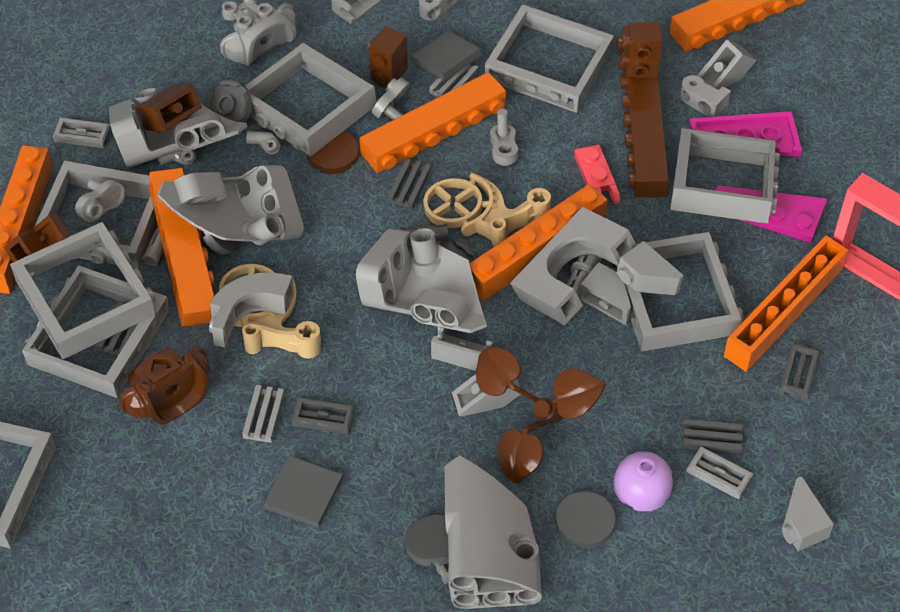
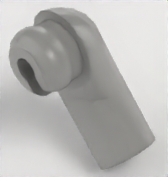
M247 131V144H258L271 155L276 154L280 150V142L271 132Z
M180 150L157 159L161 166L172 161L189 165L195 161L196 155L193 150Z

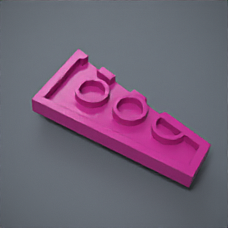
M792 111L690 118L689 129L773 140L776 141L775 153H780V155L801 157L802 148Z
M720 185L715 190L761 197L762 194L760 190ZM777 193L775 214L770 213L768 224L741 220L811 243L827 199Z

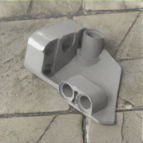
M148 88L138 92L134 96L137 103L136 106L158 94L156 88ZM132 99L109 106L110 126L127 168L180 150L190 151L237 135L247 127L246 123L227 119L201 104L202 108L191 114V117L178 122L166 132L157 133V131L145 130Z
M281 165L256 166L239 177H222L220 172L191 173L181 176L175 181L162 182L157 195L163 203L184 220L222 240L251 241L261 246L269 241L298 239L302 236L304 229L287 171Z
M389 228L357 266L356 281L361 303L364 306L412 315L416 321L422 324L472 333L487 327L469 260L438 245L435 233L431 229L422 228L409 232Z
M459 455L445 465V522L448 534L449 589L453 605L461 609L531 605L539 602L542 598L540 555L527 507L498 480Z

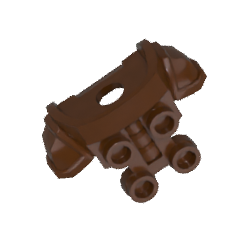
M195 346L182 356L171 347L155 354H149L128 375L131 387L120 396L119 406L122 412L128 413L135 418L144 417L148 419L151 417L157 424L163 425L175 420L195 407L205 397L208 390L210 366L207 353L202 347Z

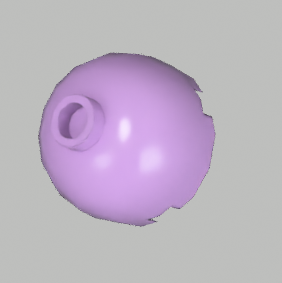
M638 451L630 454L617 467L613 480L614 492L619 501L624 505L626 503L633 507L634 510L653 511L662 507L671 495L673 489L672 470L667 462L655 453Z

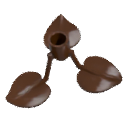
M491 347L481 351L478 357L476 381L479 388L487 395L500 396L506 392L509 386L512 390L535 402L534 414L539 419L538 422L525 427L522 433L515 429L506 431L498 444V460L503 472L513 483L519 484L538 468L544 455V447L541 440L536 435L528 433L540 426L545 427L546 422L558 423L563 417L575 419L584 415L598 401L605 389L606 383L583 370L567 369L560 373L554 382L553 392L556 398H539L513 383L521 374V366L516 356L507 350Z

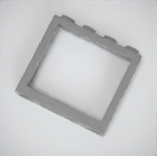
M522 4L486 61L485 73L489 72L503 87L577 113L612 53L614 35ZM523 26L596 50L576 87L502 62Z
M304 43L246 85L252 98V110L249 116L255 119L262 127H267L280 139H285L293 144L297 150L300 149L309 156H313L373 109L377 103L373 85ZM302 68L349 97V99L309 130H306L261 100Z
M682 128L670 210L768 224L770 213L775 214L777 203L780 153H775L776 141ZM689 155L762 165L761 197L686 187Z
M64 161L35 226L48 215L54 212L58 213L70 185L88 188L87 184L90 179H95L101 183L106 180H114L123 185L125 195L149 199L131 245H118L120 250L125 249L131 259L130 266L139 269L142 263V256L149 245L157 225L148 187L149 176ZM105 245L74 258L91 260L96 264L109 263L117 265Z
M103 222L10 264L17 284L62 359L155 315L153 302L156 301L152 290L150 287L145 289L142 284L144 280L138 268L132 269L130 266L131 259L125 249L120 250L116 234L113 230L108 231ZM105 245L138 298L64 332L32 278Z
M705 232L646 242L664 259L702 252L725 315L652 328L641 293L634 291L629 285L625 284L631 304L630 319L641 352L730 336L740 326L741 322L744 321L742 309L736 306L734 288L728 284L726 266L724 263H720L719 248L717 243L712 241L710 233ZM613 264L614 269L617 271L618 266Z
M78 265L72 276L67 278L61 293L54 297L50 309L62 327L86 289L124 303L138 297L128 282ZM153 292L156 301L153 302L155 315L137 324L106 375L46 354L45 351L52 341L40 321L31 338L26 340V345L22 350L28 366L118 398L128 381L129 373L137 367L170 313L168 298L165 295Z
M0 422V440L32 447L0 517V546L11 549L56 446L51 433Z

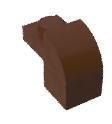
M54 212L44 218L34 228L16 236L3 248L12 261L16 262L68 238L71 234L58 214Z

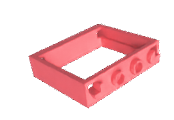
M862 173L847 189L833 240L849 250L844 267L900 300V272L852 244L863 206L900 227V194Z

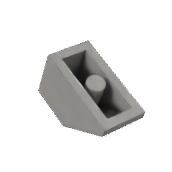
M727 39L697 76L701 77L704 83L719 90L722 86L727 87L742 79L757 60L741 45Z
M645 241L620 257L616 272L620 280L636 292L667 295L679 293L684 277L682 273Z
M598 262L581 283L579 299L627 325L630 318L631 304L625 284L616 275L617 271L614 268L607 267Z
M476 374L452 392L458 414L461 417L503 408L521 395L509 386L506 392L500 396L487 395L479 388ZM518 379L514 380L513 383L520 387Z
M802 476L796 478L782 526L785 540L789 544L793 543L797 551H801L829 538L834 526Z

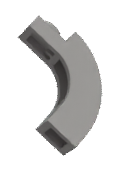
M269 272L255 273L240 277L225 285L210 303L212 319L209 325V332L213 334L214 345L225 348L234 325L246 314L256 311H269L286 315L294 295L293 276Z

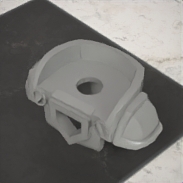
M242 0L243 3L238 6L235 2L228 1L222 5L223 18L231 21L237 20L234 24L236 32L224 37L220 43L221 54L228 60L250 66L259 56L286 42H292L296 38L297 19L291 4L284 3L277 10L268 3L259 5V0ZM261 41H267L263 45L260 44Z

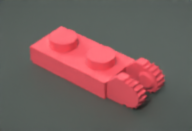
M600 145L575 149L574 157L586 186L591 184L601 194L604 191H608L612 203H620L619 191Z

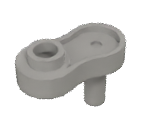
M402 77L398 80L394 78L388 84L387 92L377 101L371 113L379 119H382L385 115L392 120L403 116L393 106L404 96L410 83Z
M499 109L497 111L498 125L494 126L490 131V142L493 146L492 158L499 165L509 166L518 160V146L515 143L516 130L511 125H508V111L506 109Z
M90 179L87 185L93 191L82 195L78 199L75 211L77 216L83 220L94 222L106 211L118 207L123 202L125 188L114 180H106L101 183L95 179Z

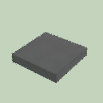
M447 31L412 54L411 58L414 64L445 81L482 56L479 47Z
M288 456L264 502V508L319 528L343 481V474Z

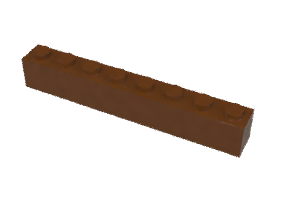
M623 26L622 35L617 36V52L626 51V49H623V34L628 33L629 26ZM619 55L618 68L623 70V73L620 74V89H625V92L622 93V108H627V112L623 114V125L628 127L629 130L625 132V147H630V151H627V167H632V172H629V188H634V197H666L669 179L658 75L657 77H627L626 67L621 66V55Z

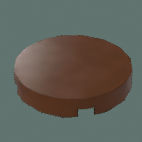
M343 131L313 156L307 154L310 165L320 169V172L339 174L346 172L354 162H357L359 145L355 137L349 132Z

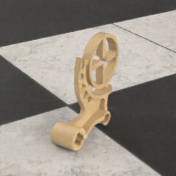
M471 173L470 181L453 178L435 183L425 193L423 202L425 214L433 224L444 225L447 223V228L450 229L462 227L461 232L464 236L478 233L491 240L492 245L495 247L507 239L509 233L518 228L525 227L551 209V194L546 189L535 188L528 193L527 201L514 209H508L504 205V199L500 190L491 181ZM476 186L485 192L489 201H482L481 192ZM444 189H464L463 192L455 196L456 202L454 203L455 211L462 217L455 219L441 217L451 210L450 204L452 203L451 195ZM436 194L445 203L431 211L428 206L429 201ZM475 196L478 201L472 212H469L461 203ZM482 208H486L484 212L480 215Z
M245 264L235 267L223 276L220 281L219 291L240 275L274 272L268 267L258 264ZM294 279V295L286 315L269 311H256L244 315L234 325L243 328L244 347L247 353L257 354L261 347H279L290 352H297L299 356L307 359L314 358L320 354L322 349L320 328L316 323L305 321L298 324L296 328H285L282 326L296 304L297 293Z

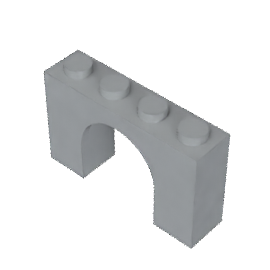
M582 207L510 284L521 301L559 323L566 325L583 305L574 288L556 279L560 269L571 259L585 254L600 256L618 266L620 257L637 245L628 229Z

